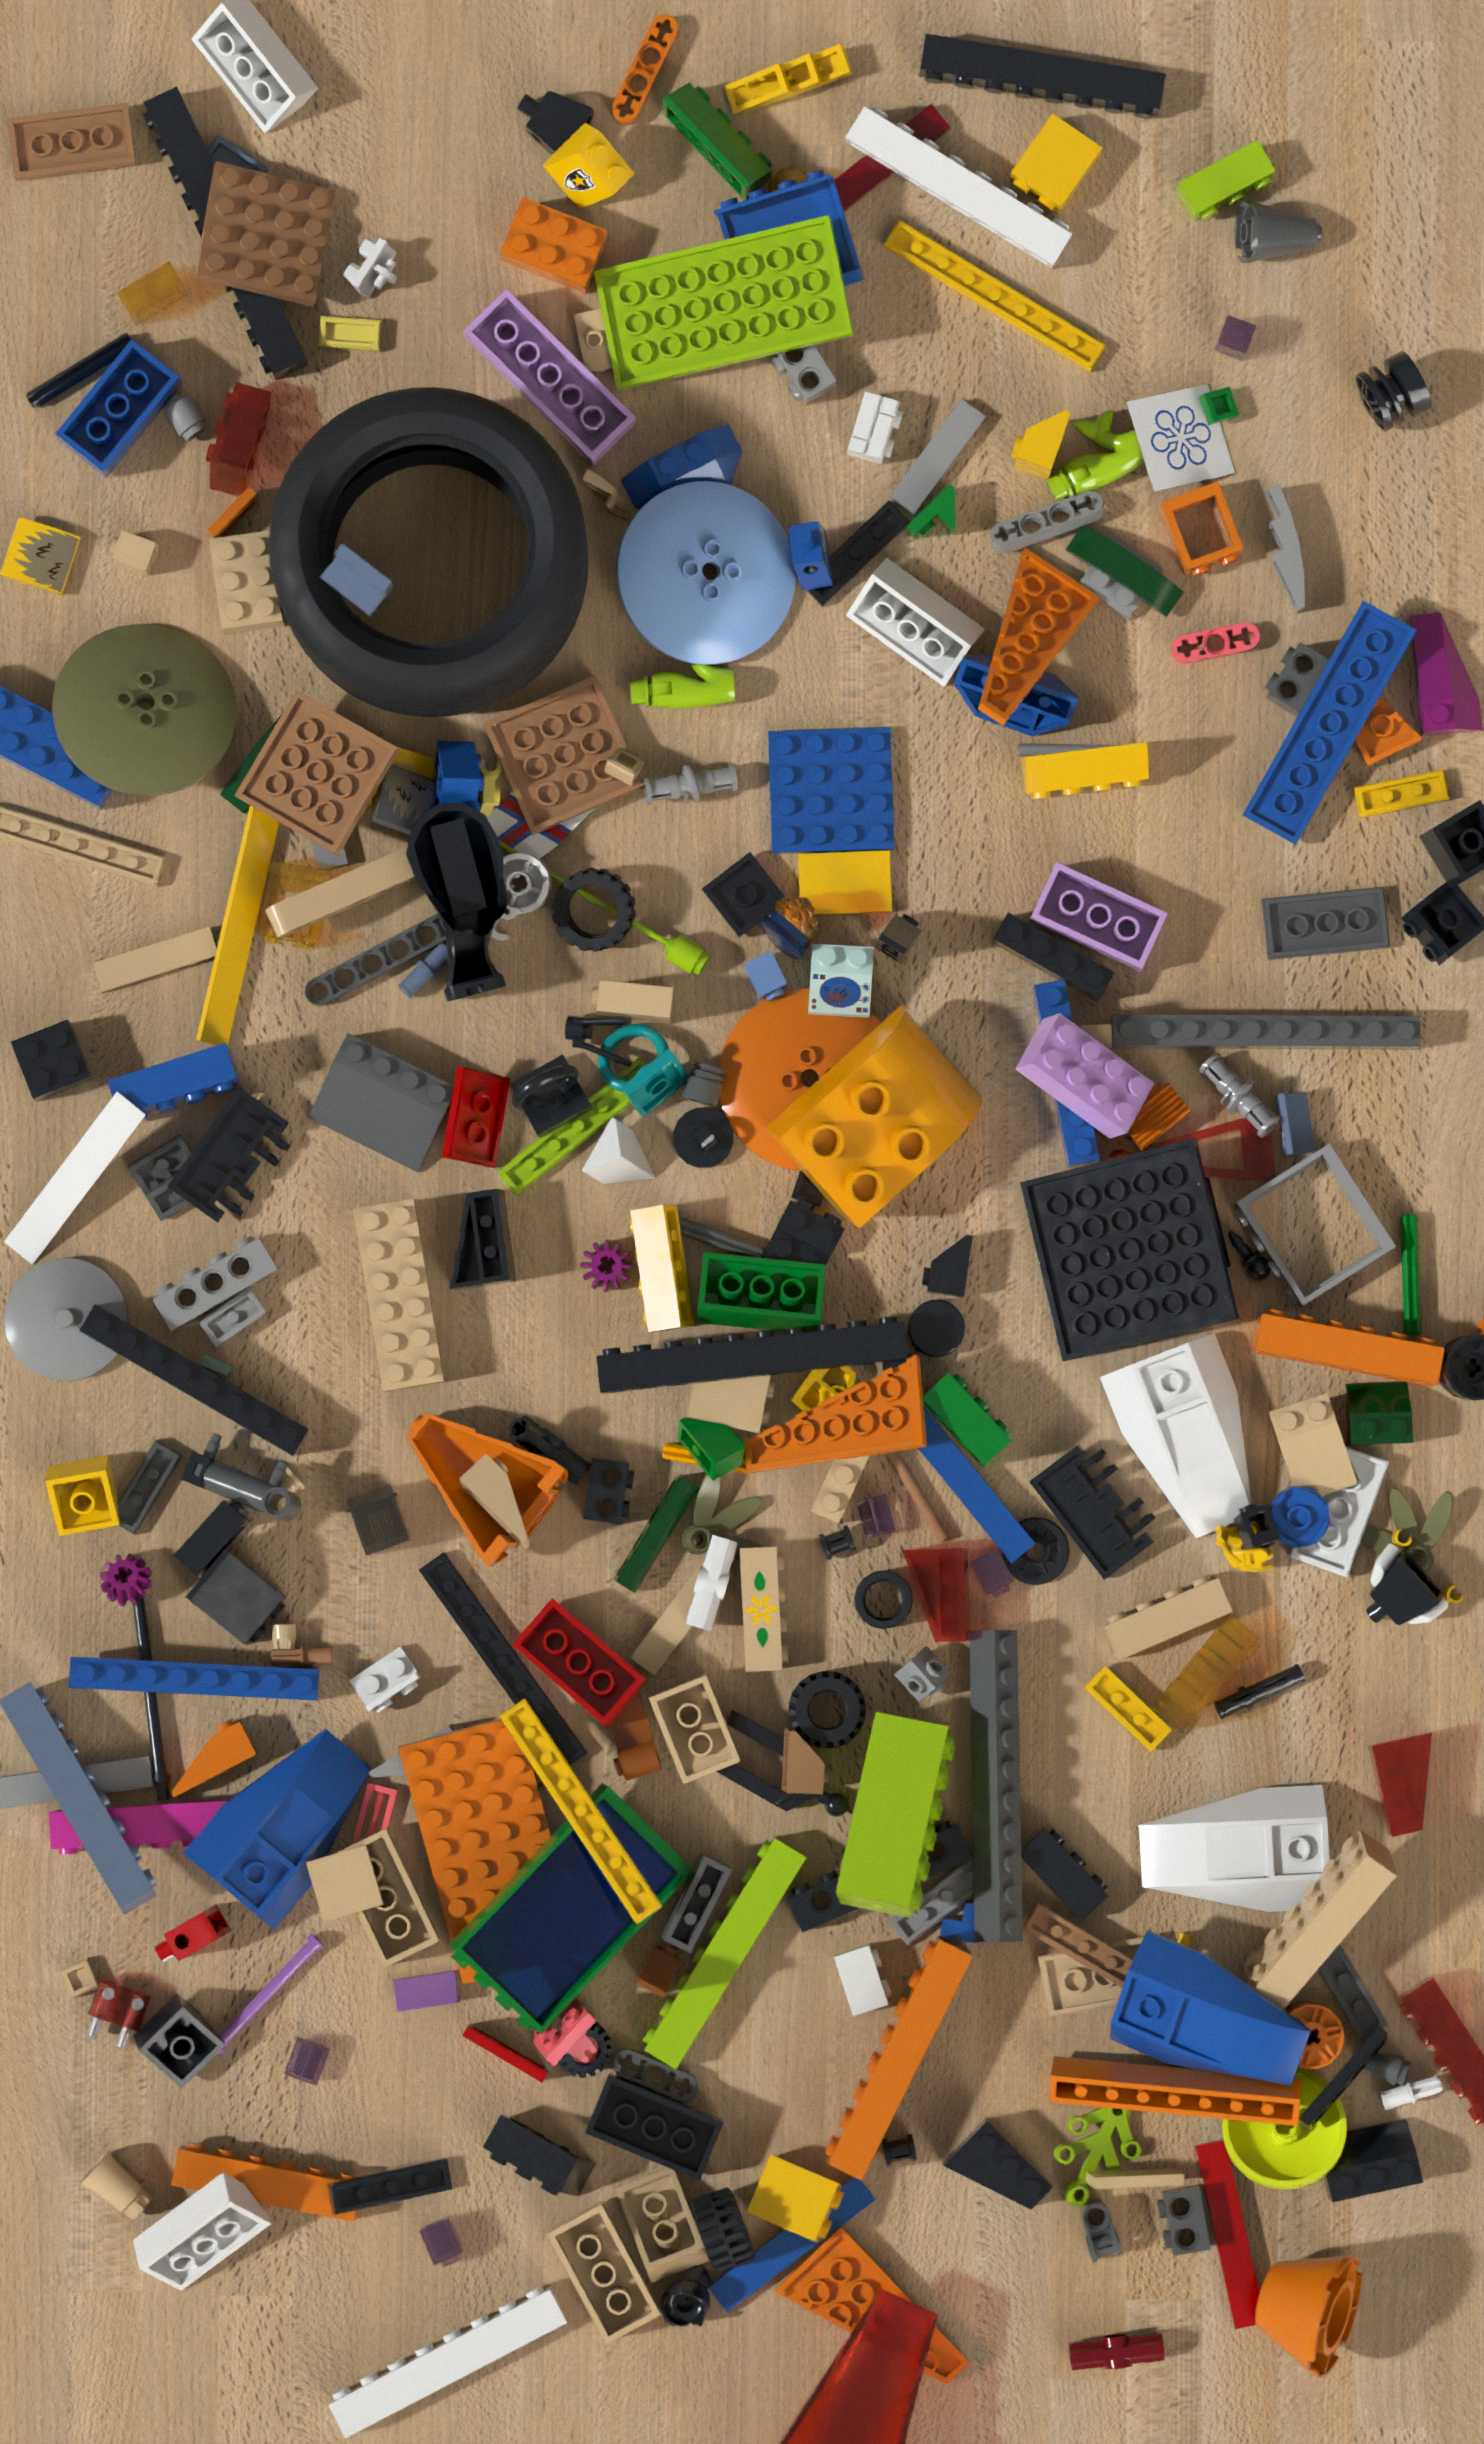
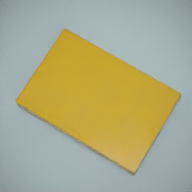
M890 850L798 854L800 916L892 912Z

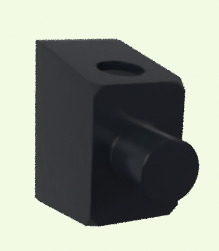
M548 91L541 102L526 94L517 110L530 117L526 125V132L551 155L584 123L589 125L594 118L593 108L552 91Z

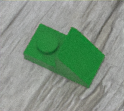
M951 484L907 525L906 532L914 540L920 534L923 537L927 536L937 525L934 522L935 519L954 535L955 488Z

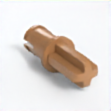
M300 1645V1648L273 1649L271 1650L272 1667L301 1666V1669H305V1666H332V1646L304 1648V1645Z

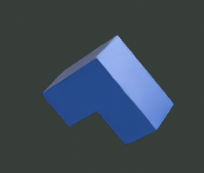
M964 1902L962 1921L948 1918L942 1919L940 1938L979 1944V1942H975L974 1903Z

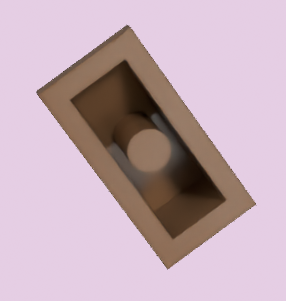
M784 1728L782 1790L786 1793L823 1794L824 1787H828L829 1769L825 1768V1763L796 1731L791 1728Z

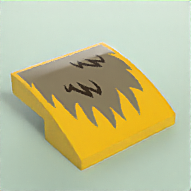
M18 517L0 576L62 595L81 537Z

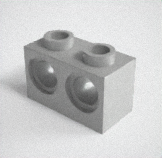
M815 345L796 349L803 355L802 360L797 363L787 360L786 354L789 351L774 354L775 357L771 359L772 363L780 375L786 374L791 382L787 387L796 401L801 399L803 404L807 405L836 387V379ZM806 376H814L819 384L813 389H808L803 386L801 381Z

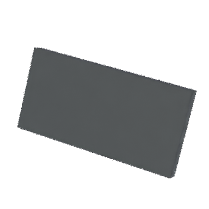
M1384 887L1265 898L1261 900L1268 960L1390 948Z

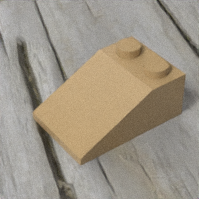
M1328 1393L1269 1412L1293 1486H1306L1324 1496L1358 1484Z
M706 1673L649 1696L650 1703L683 1785L741 1762Z
M667 2168L615 2189L650 2283L709 2261L675 2170Z

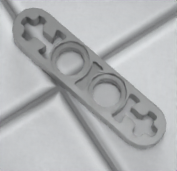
M1088 491L994 525L990 532L992 547L999 553H1010L1096 522L1104 515L1103 498L1096 492ZM1091 503L1095 509L1089 510L1086 505ZM1074 508H1077L1079 516H1075ZM1059 512H1066L1070 515L1067 521L1061 523L1056 522L1053 518ZM1031 522H1037L1041 525L1039 531L1034 533L1027 532L1025 527ZM1015 529H1020V537H1018ZM1005 534L1009 540L1003 541L1000 535Z

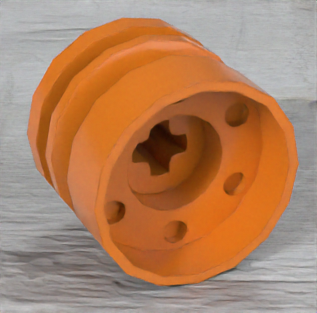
M1300 2001L1288 2006L1284 2010L1311 2029V2031L1314 2028L1317 2029L1315 2035L1318 2039L1316 2042L1310 2040L1306 2044L1299 2067L1304 2069H1320L1331 2064L1339 2056L1344 2044V2030L1339 2018L1330 2009L1313 2001Z

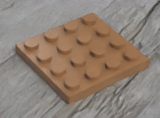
M216 161L211 180L195 278L313 307L316 303L334 190Z
M595 675L483 723L532 836L644 787L639 774L633 785L630 786L605 773L606 763L617 748L628 753L630 752Z
M296 690L234 796L338 856L400 749Z

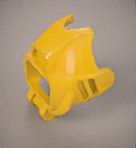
M1218 1525L1216 1527V1545L1222 1547L1225 1557L1233 1568L1251 1572H1263L1274 1568L1272 1564L1263 1565L1274 1557L1269 1548L1244 1549L1236 1526L1223 1527V1525ZM1251 1525V1526H1252V1529H1253V1531H1254V1534H1256V1533H1257L1256 1528H1255L1253 1525Z

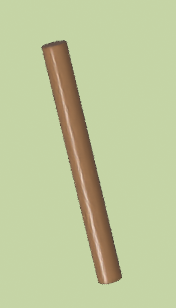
M899 1451L886 1453L939 1543L950 1537Z

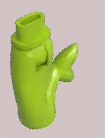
M1114 410L1103 412L1095 422L1090 420L1073 422V425L1085 436L1094 440L1099 446L1114 451V453L1081 455L1067 462L1062 470H1056V475L1046 479V483L1056 501L1066 496L1071 498L1074 494L1078 495L1101 488L1145 463L1135 430L1120 434H1114L1110 431Z
M691 664L694 671L704 682L671 671L654 673L650 676V680L647 676H643L644 680H630L631 705L645 704V708L652 706L668 709H690L735 702L733 669L713 665Z

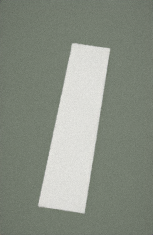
M116 1092L4 1242L33 1265L145 1117V1114L119 1092Z

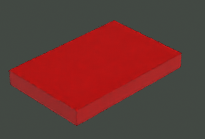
M457 1067L442 1158L487 1168H496L511 1078L466 1067Z

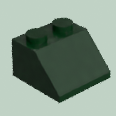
M1407 1382L1345 1384L1348 1446L1413 1443L1412 1409Z

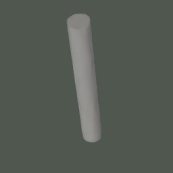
M1018 744V756H1035L1108 747L1110 745Z

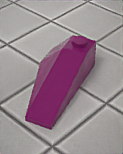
M1441 613L1410 615V626L1417 630L1412 639L1421 737L1483 731L1479 697Z

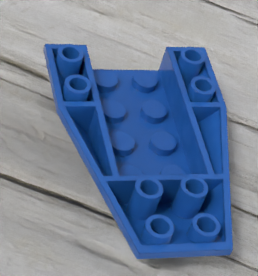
M324 1729L224 1803L183 1851V1854L275 1930L312 1885L306 1862L328 1855L371 1767L332 1733Z
M1149 1930L1146 1932L1128 1970L1110 2023L1111 2040L1167 2064L1290 2086L1293 2083L1311 2031L1307 2026L1206 1954Z

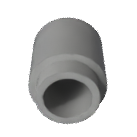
M178 394L166 402L168 408L164 411L165 415L180 437L183 436L186 441L196 438L207 429L204 424V417L189 395L183 397L182 394Z

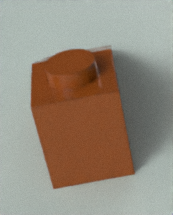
M664 1943L661 1948L654 1945L637 1977L636 1984L664 1998L682 1962V1959L677 1957L679 1951Z

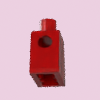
M216 1904L164 1934L166 1940L156 1945L155 1950L163 1962L174 1956L180 1961L232 1930Z

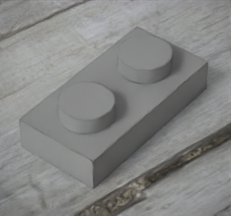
M249 1287L202 1319L199 1324L214 1346L218 1348L267 1314V1312Z

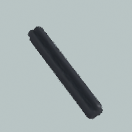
M127 333L122 334L26 394L27 400L33 408H38L113 362L130 342L131 337Z

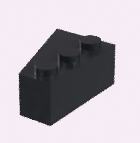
M490 1189L467 1193L460 1228L459 1246L455 1255L454 1273L449 1289L461 1290L515 1282L516 1274L504 1190Z
M986 2119L942 2162L944 2167L1030 2210L1053 2188Z

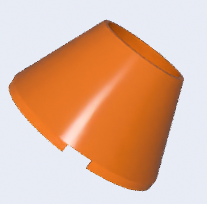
M1351 2255L1278 2261L1271 2267L1260 2291L1256 2308L1257 2326L1311 2375L1318 2378L1328 2375L1337 2363L1339 2356L1334 2354L1340 2341L1347 2343L1356 2317L1362 2289L1363 2273L1357 2272L1356 2265H1361L1360 2259Z

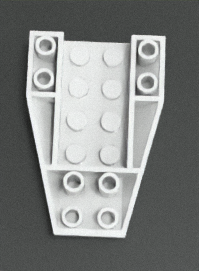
M1215 1333L1100 1377L1123 1437L1194 1537L1198 1538L1216 1531L1218 1525L1226 1527L1234 1524L1233 1519L1240 1514L1239 1509L1252 1504L1237 1389Z
M1323 1785L1258 1788L1139 1825L1142 1887L1265 1912L1288 1911L1291 1906H1297L1302 1900L1306 1888L1312 1882L1316 1883L1322 1876L1325 1865L1330 1861L1328 1822Z

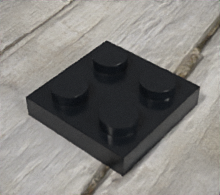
M751 852L702 888L704 894L738 938L758 924V920L765 919L771 912H774L788 901Z

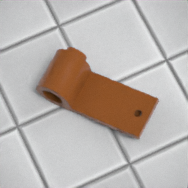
M639 1692L611 1724L618 1748V1758L613 1759L618 1776L624 1775L626 1781L662 1770L659 1754Z

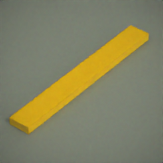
M900 219L883 244L885 249L1088 372H1091L1106 348V344Z
M252 806L249 807L196 1037V1041L214 1046L226 1043L228 1046L279 825L278 821Z
M523 1699L499 1715L635 1923H640L663 1907L527 1700Z

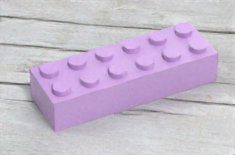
M507 289L463 331L464 339L592 466L636 425V417Z

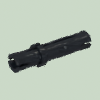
M1295 1664L1246 1688L1241 1686L1237 1688V1692L1214 1701L1213 1704L1222 1720L1242 1709L1250 1710L1253 1708V1704L1301 1682H1305V1677L1299 1665Z

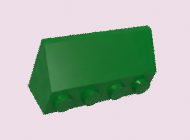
M689 82L662 99L663 115L744 201L749 199L748 193L759 190L772 178L771 167L773 165L762 152L758 155L750 147L752 144L750 139L741 130L736 132L729 125L731 120L722 109L718 108L715 110L708 103L710 97L701 87L698 86L695 89Z
M704 1252L696 1323L781 1332L797 1327H805V1332L817 1331V1326L821 1323L826 1265Z

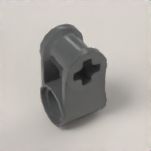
M1097 2199L1087 2201L1082 2206L1080 2213L1092 2262L1095 2263L1098 2261V2258L1114 2253L1118 2256L1122 2255L1120 2241L1106 2205ZM1093 2208H1100L1104 2212L1103 2218L1097 2223L1087 2220L1088 2212Z

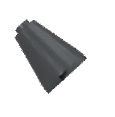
M1244 201L1240 205V207L1245 208L1243 214L1237 213L1234 233L1235 248H1241L1243 256H1238L1239 261L1242 263H1251L1314 249L1316 244L1321 241L1322 228L1320 224H1317L1315 218L1251 201Z

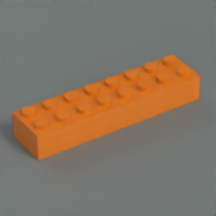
M938 1936L935 1942L928 1941L922 1953L925 1962L921 1970L918 1968L914 1969L908 1981V1985L912 1988L907 1998L901 1996L894 2010L895 2014L898 2015L894 2024L888 2023L880 2038L881 2042L884 2043L880 2053L874 2051L866 2066L870 2073L866 2081L859 2080L852 2094L856 2101L852 2109L845 2108L838 2122L842 2129L838 2137L831 2136L824 2151L828 2155L827 2162L829 2165L861 2181L973 1958L970 1952Z

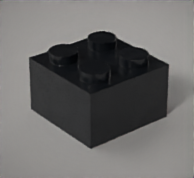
M1481 800L1419 836L1450 889L1484 870V805Z
M68 1019L11 1041L31 1096L36 1102L94 1080L74 1027Z

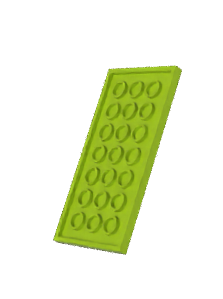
M829 215L594 271L616 388L619 391L854 336L832 220Z

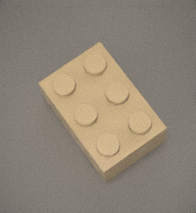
M270 530L209 539L221 628L224 635L285 626L283 609L275 590L269 561Z

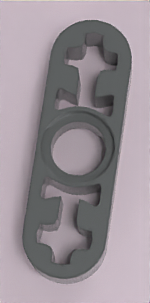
M628 2048L619 2050L613 2058L614 2071L619 2076L679 2101H689L697 2093V2080L693 2075L678 2068L675 2070L666 2063ZM628 2054L633 2056L632 2062L639 2066L641 2059L647 2061L642 2069L641 2078L634 2076L638 2072L636 2069L628 2068L627 2071H622V2064L618 2062V2059L625 2058ZM652 2066H659L664 2071V2079L658 2084L650 2083L647 2080L646 2072ZM669 2072L676 2073L673 2077L675 2081L682 2082L684 2078L689 2079V2086L693 2088L692 2091H686L684 2095L678 2094L679 2088L670 2084V2090L664 2089L663 2087L669 2080Z

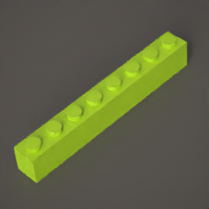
M774 1837L772 1842L765 1840L757 1853V1856L761 1858L755 1869L749 1866L740 1881L745 1884L739 1895L736 1893L731 1895L724 1907L729 1911L723 1921L719 1919L715 1921L708 1933L712 1937L710 1943L706 1948L702 1945L699 1947L692 1959V1962L696 1964L690 1974L683 1973L675 1987L680 1990L674 2001L669 1998L659 2012L663 2016L658 2027L651 2025L642 2040L647 2043L644 2048L646 2052L675 2070L807 1858L776 1837Z

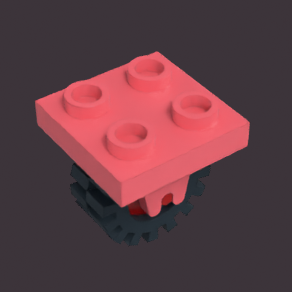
M577 1997L542 2034L535 2031L534 2037L531 2039L549 2063L555 2066L559 2062L571 2075L576 2077L578 2074L580 2078H586V2073H589L591 2077L595 2076L594 2070L596 2069L602 2072L605 2069L602 2064L604 2062L609 2064L611 2060L608 2054H613V2048L610 2046L612 2041L608 2033Z

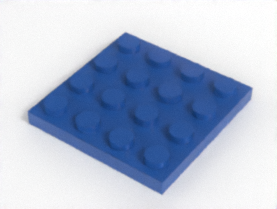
M890 727L768 731L772 854L894 850Z

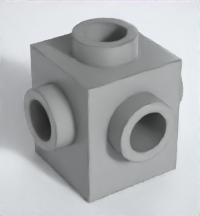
M926 1645L894 1675L914 1698L920 1702L928 1694L931 1698H934L946 1687L943 1681L951 1672Z

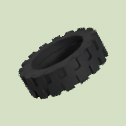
M588 868L576 872L567 878L557 889L555 900L552 902V909H554L552 919L558 926L557 931L561 937L564 936L569 945H576L582 951L593 950V952H598L613 947L631 930L632 922L636 916V911H634L635 898L631 896L629 892L631 889L628 884H624L619 875L611 874L609 870L602 868L600 870ZM597 885L603 887L612 894L617 903L618 917L616 923L611 930L604 934L592 935L582 931L576 926L571 917V898L583 886Z

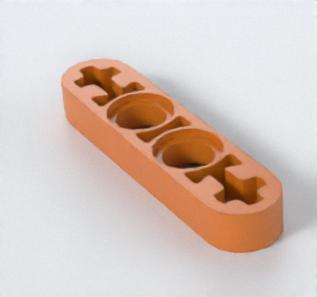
M666 14L659 15L653 20L612 105V116L615 122L620 125L628 126L635 123L673 47L678 35V24L672 16ZM665 23H669L672 33H666L662 39V45H667L666 48H663L657 42L650 41L651 38L657 41L660 30L657 28L658 25L663 27ZM648 49H655L660 54V60L655 64H647L643 59L644 52ZM635 76H642L647 81V87L642 91H634L630 87L631 79ZM625 92L633 98L641 99L640 102L633 99L630 106L631 112H633L632 115L620 116L618 107H625L628 101V96L624 95Z

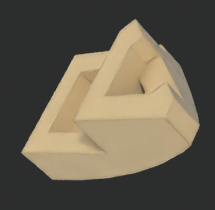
M587 469L582 479L583 486L608 497L604 504V509L628 521L631 510L622 496L608 481Z

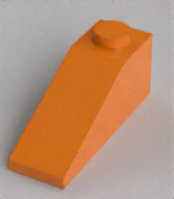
M230 1719L216 1727L218 1733L211 1736L171 1791L173 1797H177L259 1754L242 1721L235 1724L233 1719Z

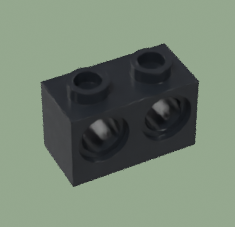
M592 1458L583 1519L621 1525V1518L628 1519L630 1501L624 1500L626 1488L632 1489L635 1470H629V1463ZM616 1468L620 1471L621 1479L616 1485H608L604 1482L603 1474L606 1469ZM604 1498H611L616 1503V1511L610 1516H604L599 1512V1503Z

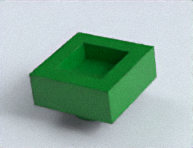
M1230 387L1199 396L1208 425L1231 420L1239 416Z

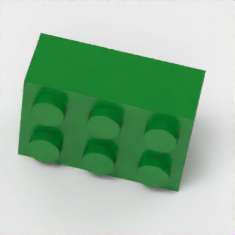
M948 1372L923 1396V1404L979 1465L984 1467L1012 1441L1008 1437L1011 1431L1000 1419L995 1422L987 1414L990 1408L979 1396L973 1399L965 1391L969 1386L957 1373L952 1377Z

